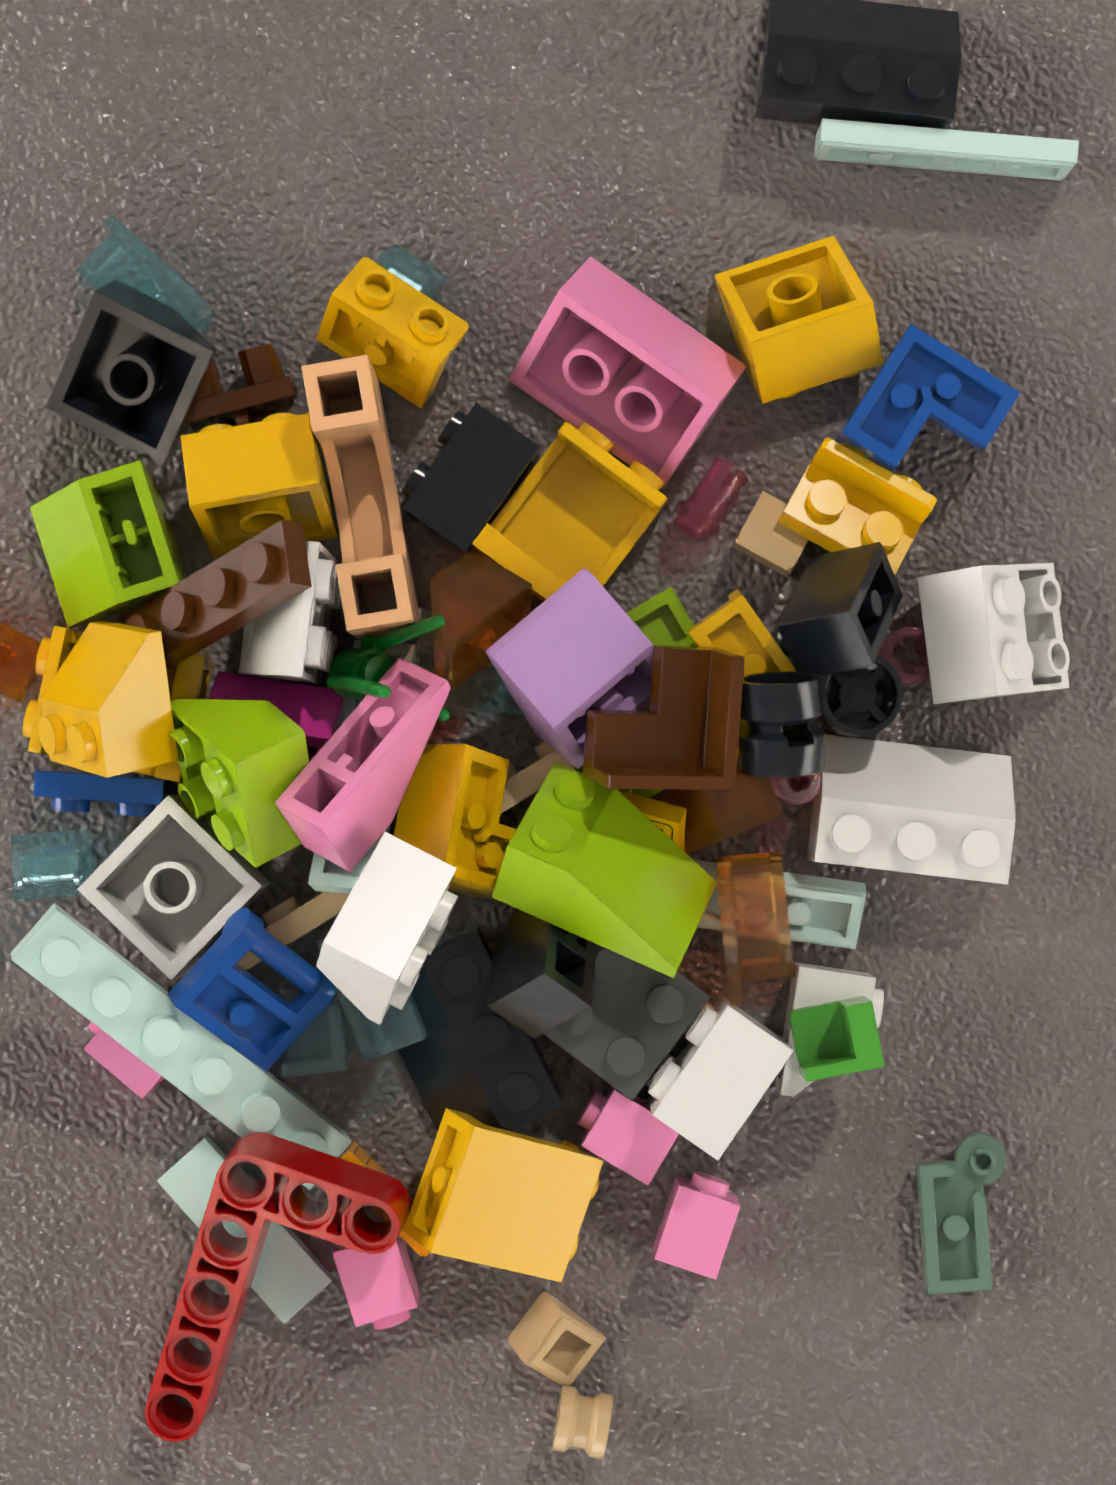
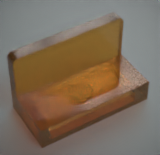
M782 851L717 857V893L731 1005L744 1004V981L795 977Z

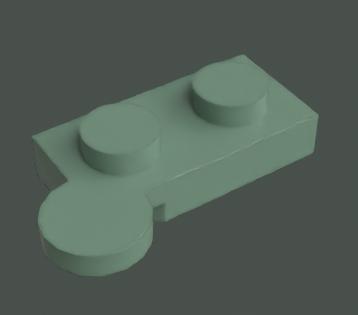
M977 1132L963 1138L955 1149L954 1160L916 1162L924 1287L928 1295L992 1290L987 1205L983 1185L993 1183L1001 1177L1006 1168L1007 1157L1000 1142L986 1133Z

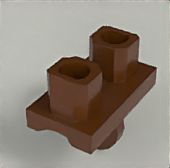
M270 343L238 352L247 386L224 392L216 361L213 358L184 424L231 411L234 412L235 420L220 424L238 426L261 422L266 417L276 414L275 410L251 415L249 407L298 393L293 374L285 376L282 362L274 346Z

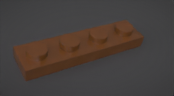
M280 520L122 617L123 624L161 631L166 670L312 587L303 524Z

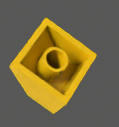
M834 235L714 275L742 363L747 366L745 371L762 404L777 399L789 398L801 391L837 379L850 378L861 371L884 364L874 302Z
M276 413L266 417L261 422L238 426L213 424L202 428L198 433L180 436L189 507L213 559H218L280 520L303 524L305 541L316 542L338 538L320 445L312 432L309 413L301 415Z
M103 620L90 622L40 697L43 717L38 722V734L43 749L49 755V761L106 778L178 761L176 740L170 739L168 734L174 730L161 631Z

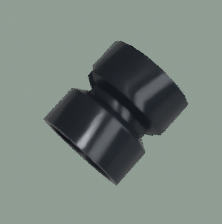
M877 655L873 666L823 675V714L817 719L824 728L838 736L854 738L879 733L892 724L901 710L904 696L901 677L893 665Z
M777 671L743 676L740 718L747 722L748 728L739 733V772L754 777L783 778L806 776L825 769L824 731L814 726V720L823 714L822 675L811 672Z

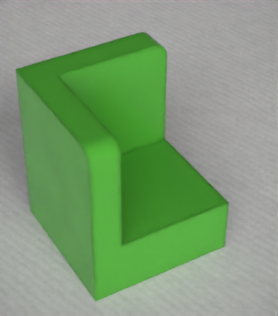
M865 996L793 1009L789 1012L799 1072L805 1081H814L885 1067L873 1004Z

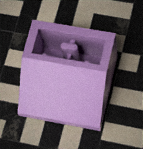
M585 568L580 570L485 651L534 733L577 769L584 762L587 710L646 711L649 708L653 644L594 575Z

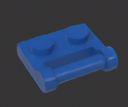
M241 908L230 916L223 927L222 935L171 989L168 995L176 1008L267 1072L330 1004L339 989L317 967L314 968L264 930V923L261 918L249 909ZM248 950L299 988V993L290 1003L236 964Z

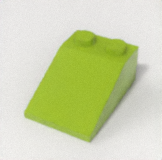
M555 761L507 846L492 898L674 978L718 882L617 789L606 788L584 776L583 773Z

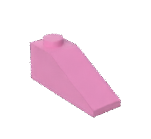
M400 657L378 681L390 687L391 695L384 699L366 695L275 802L305 848L349 872L355 868L392 823L451 689L446 679Z

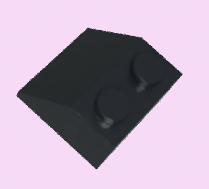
M115 279L94 291L46 408L164 466L208 370L216 348L174 308Z

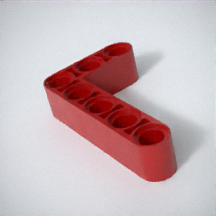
M254 1132L246 1134L237 1141L216 1174L145 1405L147 1425L156 1436L170 1442L188 1440L196 1434L216 1398L271 1221L361 1253L373 1255L382 1253L395 1244L410 1213L411 1199L408 1190L402 1182L390 1175L268 1133ZM246 1161L256 1164L264 1172L266 1179L255 1180L248 1177L241 1169L240 1162ZM310 1183L321 1187L326 1193L328 1200L321 1202L309 1198L303 1192L301 1184ZM374 1205L384 1209L391 1221L385 1223L373 1221L365 1214L363 1206ZM222 1221H233L241 1225L247 1237L239 1238L229 1234L224 1228ZM212 1279L222 1283L227 1289L228 1294L221 1295L213 1292L206 1285L205 1280ZM188 1337H195L204 1341L210 1351H201L193 1347ZM171 1394L186 1398L192 1407H185L176 1403Z

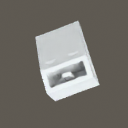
M305 541L312 587L245 625L239 674L322 685L323 672L329 673L332 659L338 651V635H333L332 631H329L331 609L342 610V601L335 567L337 560L320 542Z

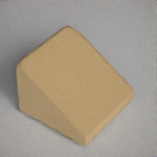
M762 491L732 547L787 577L795 567L808 539L777 522L787 504Z
M543 1292L509 1335L508 1343L524 1364L562 1386H571L606 1340V1337L558 1299L547 1292Z

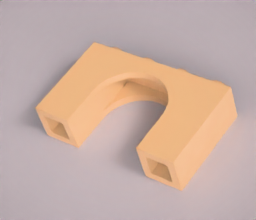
M368 355L301 366L312 432L318 439L324 454L335 505L342 552V564H336L335 567L346 631L358 640H362L365 635H382L420 621L381 389Z

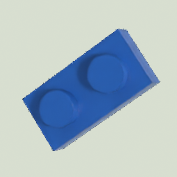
M35 770L33 796L52 797L51 810L90 812L91 800L116 802L115 815L148 817L154 810V805H159L168 795H173L174 781L128 776L106 778L88 773Z

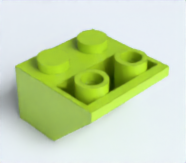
M141 460L79 479L30 506L64 617L70 629L137 608L187 578L154 472Z
M178 698L171 701L174 730L168 734L170 739L176 740L177 763L180 765L183 783L178 785V794L184 808L194 819L202 818L214 830L224 848L229 851L235 849L255 868L301 845L302 843L275 802L309 763L304 730L268 700Z

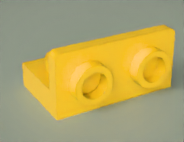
M363 257L332 292L315 340L343 358L368 355L379 382L421 409L434 393L449 356L465 337L469 325L466 321L370 258Z
M825 438L808 464L777 522L831 553L881 542L893 573L896 575L920 526L933 510L937 499L924 491L920 484L912 478L893 474L868 460L866 455L858 448L849 444L838 443L831 438Z

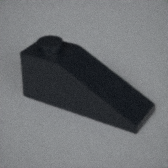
M515 908L493 955L488 1007L534 1039L587 1010L592 1005L596 944Z

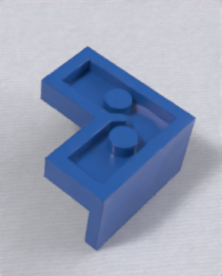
M910 324L835 441L845 444L850 443L889 469L894 470L926 420L930 418L982 451L987 447L1020 395V392Z

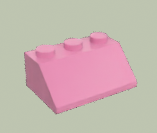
M590 256L559 289L508 380L578 429L585 422L598 430L612 442L613 447L610 449L612 454L629 466L633 461H637L647 467L664 482L663 489L720 409L747 366Z

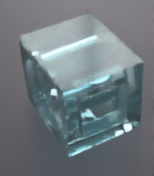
M90 829L10 835L15 900L82 895L77 889L93 873Z

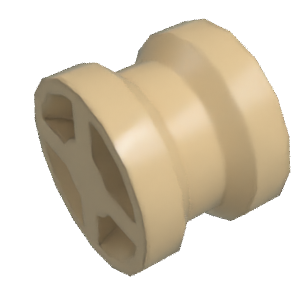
M563 1385L558 1402L551 1450L564 1453L571 1447L584 1449L591 1458L603 1459L611 1422L613 1394L600 1392L594 1397L580 1395L575 1387Z

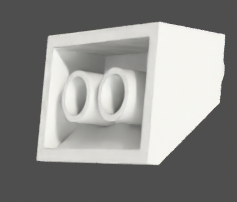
M824 734L825 769L816 773L807 860L1008 885L1016 821L1011 756Z

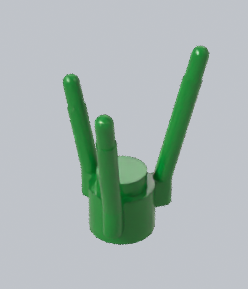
M436 615L382 635H365L360 648H345L332 659L327 685L329 688L334 689L339 696L346 699L363 700L366 695L383 699L388 698L391 695L390 687L378 682L394 664L385 654L386 648L443 627L445 625V618L442 615ZM442 708L437 720H448L450 717L449 711Z

